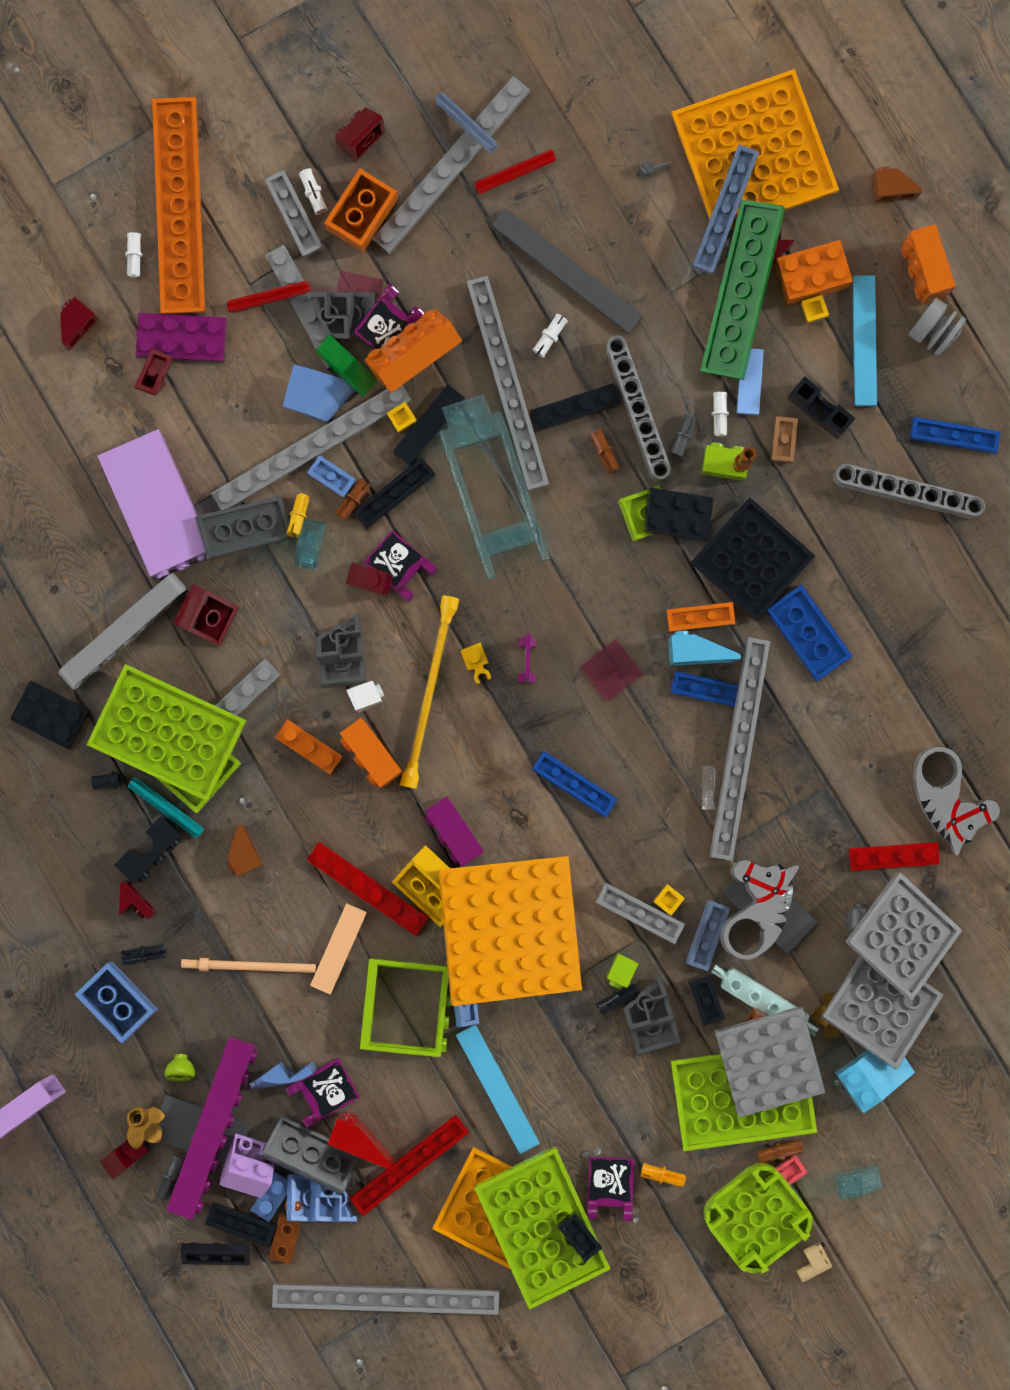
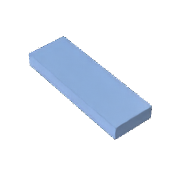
M751 349L744 380H739L736 414L759 415L763 349Z

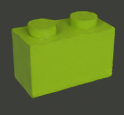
M721 443L706 445L701 474L744 481L748 470L741 473V471H735L733 467L736 456L743 451L744 447L733 446L732 449L724 448V445Z

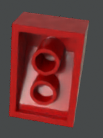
M348 1111L345 1114L340 1113L327 1144L391 1170L394 1157L361 1120H358V1116Z

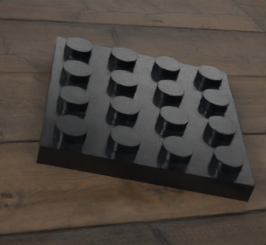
M749 497L690 563L756 622L812 561L815 555Z

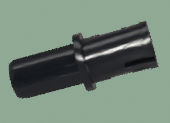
M142 945L138 949L122 950L121 955H124L121 956L123 965L141 961L146 963L147 960L165 958L167 955L166 946L145 947Z
M631 984L628 988L618 992L613 991V995L600 1002H596L598 1008L607 1005L599 1010L602 1016L619 1006L622 1008L624 1003L638 997L640 994L639 988L636 984Z

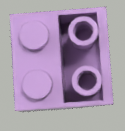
M235 1134L223 1164L219 1185L262 1198L271 1186L275 1165L274 1162L261 1157L267 1143Z

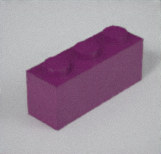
M448 796L425 811L427 816L424 819L430 828L436 827L440 833L436 837L443 847L448 845L452 851L449 856L455 865L460 863L463 867L484 853V850Z

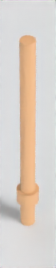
M200 958L199 960L182 959L181 968L199 969V971L218 969L316 973V964L209 960V958Z

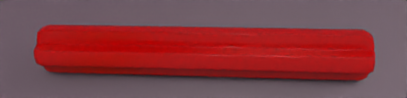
M550 149L474 183L475 189L478 194H482L556 161L555 153Z
M302 281L228 300L227 308L229 312L234 313L308 294L311 291L309 282Z

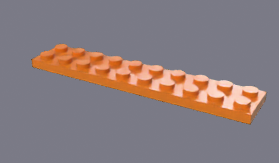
M196 97L152 99L161 314L206 313Z

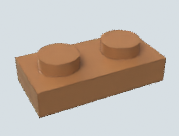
M775 417L771 461L794 462L798 418Z

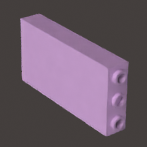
M159 429L98 455L150 577L161 580L170 575L169 572L175 569L181 571L190 567L189 563L198 560V562L207 560L195 520L198 514Z
M54 1074L37 1082L0 1109V1139L66 1093Z

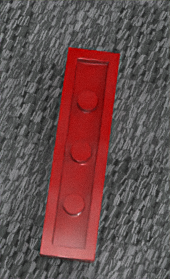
M938 842L848 848L850 871L940 864Z

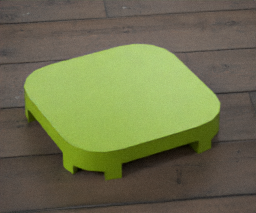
M755 1163L747 1167L714 1193L706 1202L703 1210L707 1227L743 1272H760L763 1274L769 1271L768 1266L802 1239L806 1241L810 1237L809 1233L813 1218L810 1211L780 1172L772 1165L766 1163Z

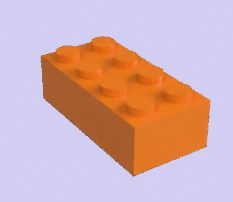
M434 308L433 310L426 311L422 318L415 323L407 325L399 335L389 338L381 348L371 351L364 361L376 379L392 393L461 343L462 340L451 322Z

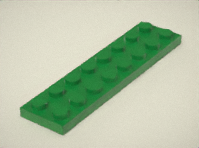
M741 199L700 369L702 373L744 380L785 212L784 206Z

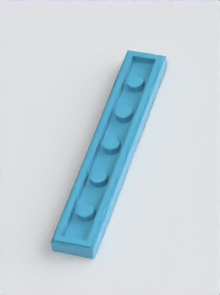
M853 276L854 407H876L875 276Z
M476 1024L456 1034L519 1153L522 1154L540 1144Z

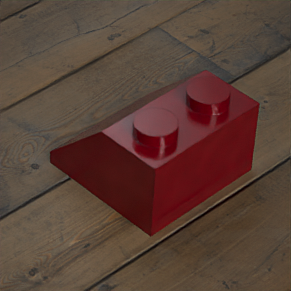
M366 107L362 111L358 110L351 117V122L346 127L342 126L336 132V145L356 162L385 133L383 117Z
M192 584L173 624L220 646L239 607L208 590Z

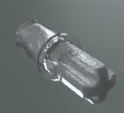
M715 766L702 767V787H700L702 790V810H715V790H717L715 788Z

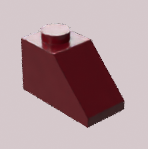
M76 297L72 300H67L60 312L61 340L64 347L69 351L98 320V317Z
M351 562L346 584L387 596L393 574Z

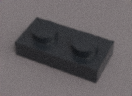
M706 976L689 982L688 984L703 1026L725 1019L711 977Z
M574 1211L556 1225L584 1262L588 1261L602 1249V1246Z

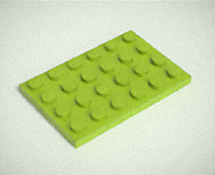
M125 664L86 745L209 802L247 720Z
M721 1054L670 1060L683 1151L817 1133L812 1097L738 1117Z
M555 1146L473 1186L529 1310L610 1270L602 1249L588 1261L584 1262L556 1226L574 1211L597 1240Z

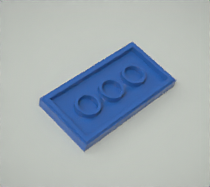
M802 584L766 610L768 616L816 682L853 656Z

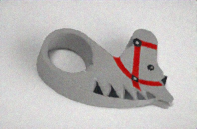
M929 747L924 749L914 762V790L925 816L934 829L950 843L952 853L958 856L962 844L972 842V838L980 827L995 821L999 816L1000 809L995 801L988 799L980 800L976 804L960 801L962 764L959 757L948 748ZM934 752H943L953 762V775L947 783L932 788V785L923 777L922 764L928 755Z
M747 860L738 861L733 864L730 870L732 878L737 882L745 884V889L753 901L727 919L721 928L720 941L724 950L729 955L738 959H753L768 950L783 930L789 914L793 896L792 878L799 869V866L784 868L780 864H775L765 868ZM741 919L756 922L761 930L759 931L760 940L757 947L748 954L736 952L729 942V931L732 925Z

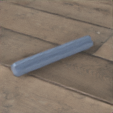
M439 93L436 96V104L488 153H493L498 148L496 141L444 93Z

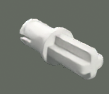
M131 232L127 233L128 243L125 256L127 257V275L135 278L140 276V258L143 257V254L141 253V234Z
M714 392V412L711 413L714 416V435L722 437L727 435V416L729 415V412H727V393Z

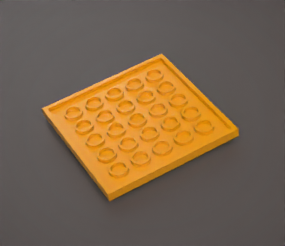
M795 69L671 112L709 220L739 144L759 152L743 193V200L781 205L785 207L786 211L839 192L836 179ZM739 207L737 209L730 230L735 228Z
M569 856L438 870L451 1006L582 990Z

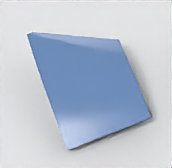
M294 364L282 407L303 413L307 418L327 423L355 390L344 379Z
M311 1061L293 1074L289 1067L285 1068L282 1062H280L248 1084L250 1089H266L289 1084L310 1076L316 1071L317 1067Z
M287 1175L286 1221L357 1222V1217L351 1211L348 1203L350 1199L345 1191L343 1195H340L301 1175ZM296 1201L302 1204V1208L299 1211H295Z

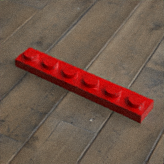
M318 842L307 858V861L413 935L417 936L429 917L321 842Z

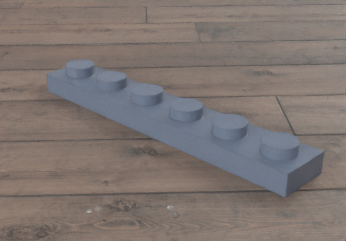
M740 144L738 145L692 268L713 275L758 157V151Z

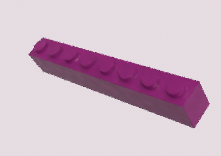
M234 1036L228 1038L166 1211L191 1220L196 1214L200 1215L204 1205L201 1198L203 1193H208L212 1180H209L211 1171L215 1172L220 1159L216 1157L219 1149L223 1150L226 1144L227 1137L224 1136L226 1129H231L235 1115H232L235 1106L239 1107L243 1096L240 1090L242 1085L246 1086L251 1073L247 1071L250 1063L254 1064L257 1058L258 1051L255 1050L257 1044Z

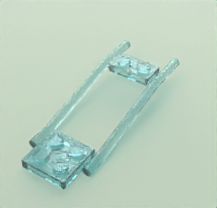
M484 394L442 407L449 429L439 431V435L487 580L496 578L490 556L492 557L536 542L542 562L550 560L502 412L499 411L491 415ZM500 435L528 521H523L482 536L454 450L475 445Z

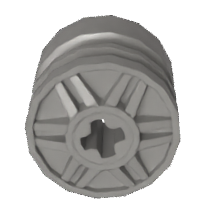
M936 297L908 335L918 343L929 337L931 340L928 343L927 349L930 350L937 343L939 346L934 354L939 357L942 352L949 349L959 336L966 318L961 316L954 323L952 320L958 312L953 311L946 317L944 313L948 305Z

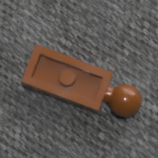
M286 1200V1202H285V1210H286V1212H287V1200ZM296 1201L295 1211H299L302 1208V1204ZM280 1213L269 1259L291 1264L301 1222L286 1221L287 1214Z

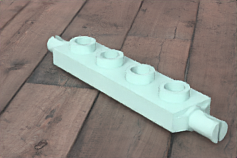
M715 965L711 973L722 979V989L751 1007H755L769 1015L796 1007L733 967L726 972ZM804 1011L809 1033L815 1036L819 1028L808 1022L809 1014Z

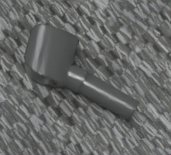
M647 161L640 165L638 171L644 178H648L654 172L670 167V163L665 162L651 167Z

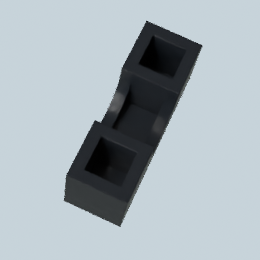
M805 376L787 397V399L837 440L856 419L840 405L835 406L828 402L822 396L821 389Z
M160 816L145 832L153 841V849L147 856H142L134 849H129L114 864L133 884L143 883L151 874L149 870L154 865L158 867L166 859L164 854L169 849L173 851L182 842L180 838L183 834L164 816Z

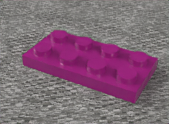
M138 313L136 357L148 358L151 349L172 356L173 360L224 362L227 319L226 317Z

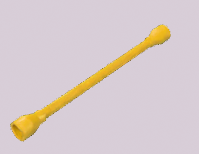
M442 595L439 638L436 641V649L433 655L434 660L431 663V671L428 677L429 682L426 685L423 707H421V715L419 716L420 721H418V729H416L415 743H413V751L411 752L412 757H410L407 767L401 775L400 786L417 789L419 781V763L417 760H419V752H421L422 738H424V730L426 729L425 724L428 721L427 716H429L428 713L431 707L430 702L433 699V691L436 685L435 680L438 677V669L441 663L440 658H442L441 655L446 641L445 636H447L448 625L451 623L459 604V599Z

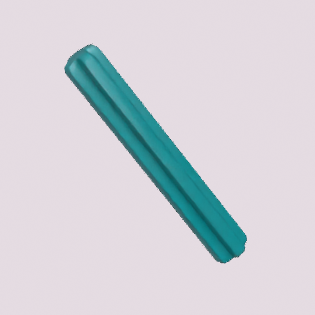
M135 777L131 780L128 787L194 838H198L202 834L204 828L139 778Z

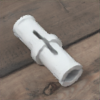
M309 168L301 171L299 176L306 190L304 193L309 198L315 215L326 212L328 208L321 194L322 189L321 186L317 185L312 169ZM310 184H311L312 187H313V190H314V192H315V195H316L317 199H315V197H314V195H313V192H312V190H311Z
M556 314L549 327L543 330V336L532 349L537 354L540 348L543 347L538 356L544 358L553 342H557V336L568 322L563 317L561 322L557 324L562 315Z

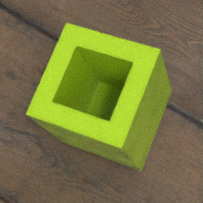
M617 953L606 975V978L610 980L609 984L620 990L622 986L628 988L639 963Z

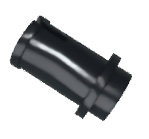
M111 771L110 774L92 776L93 790L108 787L117 789V786H121L120 774Z

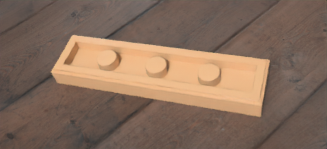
M346 903L310 986L331 995L367 914L366 911Z

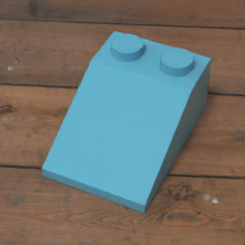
M676 631L668 639L670 666L733 663L741 659L739 653L695 634L689 635L688 631Z
M866 1050L834 1073L858 1109L865 1113L884 1100L911 1077L915 1071L905 1057L898 1069L894 1070Z

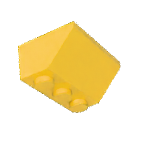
M425 845L392 883L441 928L443 925L438 870L449 869V867Z

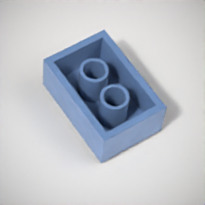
M113 961L108 962L75 994L121 1043L127 1041L158 1010Z

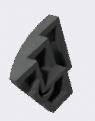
M308 292V297L314 304L317 317L323 324L326 336L330 334L333 338L349 339L353 336H358L353 331L377 302V292Z
M359 614L354 615L353 619L343 625L338 624L331 631L324 632L316 637V654L320 663L322 688L366 683L364 645Z
M660 976L624 1008L638 1056L681 1044L662 977Z

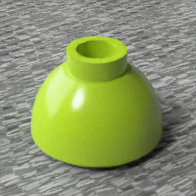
M176 1054L174 1059L166 1066L164 1076L170 1081L186 1082L196 1077V1071L193 1064L188 1060L187 1055Z

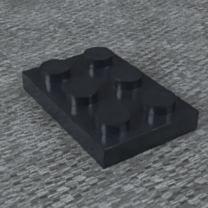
M649 488L644 532L708 542L714 497Z
M30 680L10 720L70 750L90 710Z

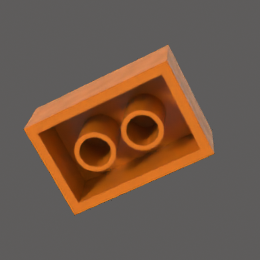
M359 168L324 222L326 231L364 253L397 202V191Z
M936 224L910 231L902 243L901 252L903 258H907L909 264V277L914 279L916 285L914 287L916 298L920 299L922 305L931 303L936 297L940 300L947 298L956 287Z
M840 240L779 257L774 263L786 306L847 289L853 282Z
M362 717L340 733L343 737L340 739V742L347 751L350 752L352 750L355 753L354 761L360 769L366 768L369 772L366 777L374 787L379 786L383 789L403 773Z

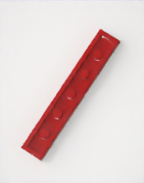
M455 1114L396 1160L391 1170L386 1168L350 1196V1201L360 1214L364 1216L469 1134V1130Z

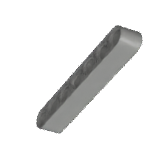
M613 336L608 340L606 346L608 360L649 476L654 482H663L670 474V464L627 343L623 337ZM617 343L621 345L622 350L614 352L610 346ZM626 364L629 367V371L626 373L620 372L618 365ZM632 384L636 387L637 391L628 393L625 390V386ZM634 405H641L644 412L636 414L633 412L632 407ZM640 426H649L651 433L647 435L642 434L639 430ZM647 447H657L658 454L650 455L647 452ZM661 466L665 469L666 474L658 476L655 474L654 468Z
M850 464L841 465L833 474V481L839 487L954 516L974 519L985 510V503L978 496ZM846 471L849 474V480H842L839 472ZM862 476H867L870 479V486L862 484ZM884 481L889 482L892 485V491L884 490L882 483ZM904 487H910L913 490L912 497L905 495ZM926 492H931L934 495V502H929L926 499ZM948 497L956 501L955 508L947 504ZM969 503H974L977 506V513L969 510Z
M174 573L165 577L65 664L58 674L72 690L78 688L182 598L188 591L187 587Z

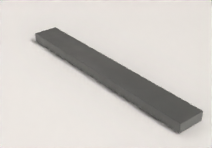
M507 209L493 223V229L627 334L641 320V314Z

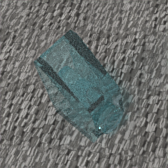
M304 520L296 544L295 566L317 570L326 530L325 522Z
M878 1165L833 1173L837 1195L841 1200L864 1196L882 1188Z

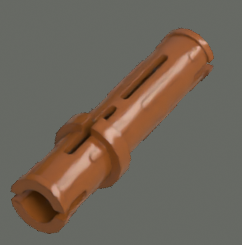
M746 447L736 456L733 464L735 471H741L742 473L751 467V462L756 457L754 448L750 447L748 449Z

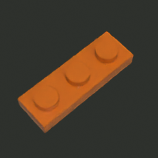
M733 602L666 610L669 632L735 625Z
M288 719L275 737L330 775L343 757Z

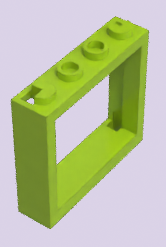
M370 958L360 1049L441 1057V1052H446L447 1039L443 1038L444 1029L448 1030L449 1016H445L446 1007L451 1006V996L448 993V965ZM379 966L443 972L435 1048L371 1041Z

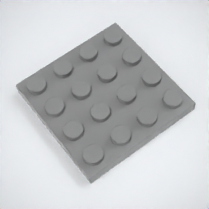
M896 872L845 942L908 1000H913L962 930L903 874Z
M859 956L821 1015V1018L895 1070L898 1069L943 997V994L925 982L914 999L908 1000Z
M802 1006L714 1031L738 1117L825 1093Z

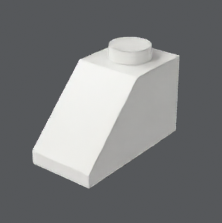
M373 681L347 690L352 704L358 713L383 702L381 697L384 696L380 685H375Z

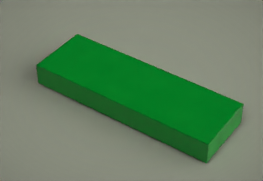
M330 334L314 351L362 397L378 381Z

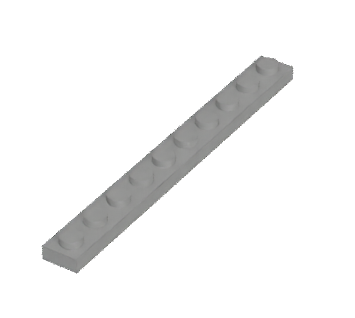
M513 76L474 122L492 137L530 93V89ZM465 131L372 238L373 242L390 255L481 150L482 146Z
M488 275L467 281L468 290L527 491L548 486L549 482Z
M403 385L392 393L386 389L218 488L211 494L221 510L234 507L314 460L319 455L326 453L387 417V412L403 402L409 404L412 401Z
M751 637L746 639L709 857L733 861L770 641Z
M274 1283L272 1308L498 1315L499 1290Z

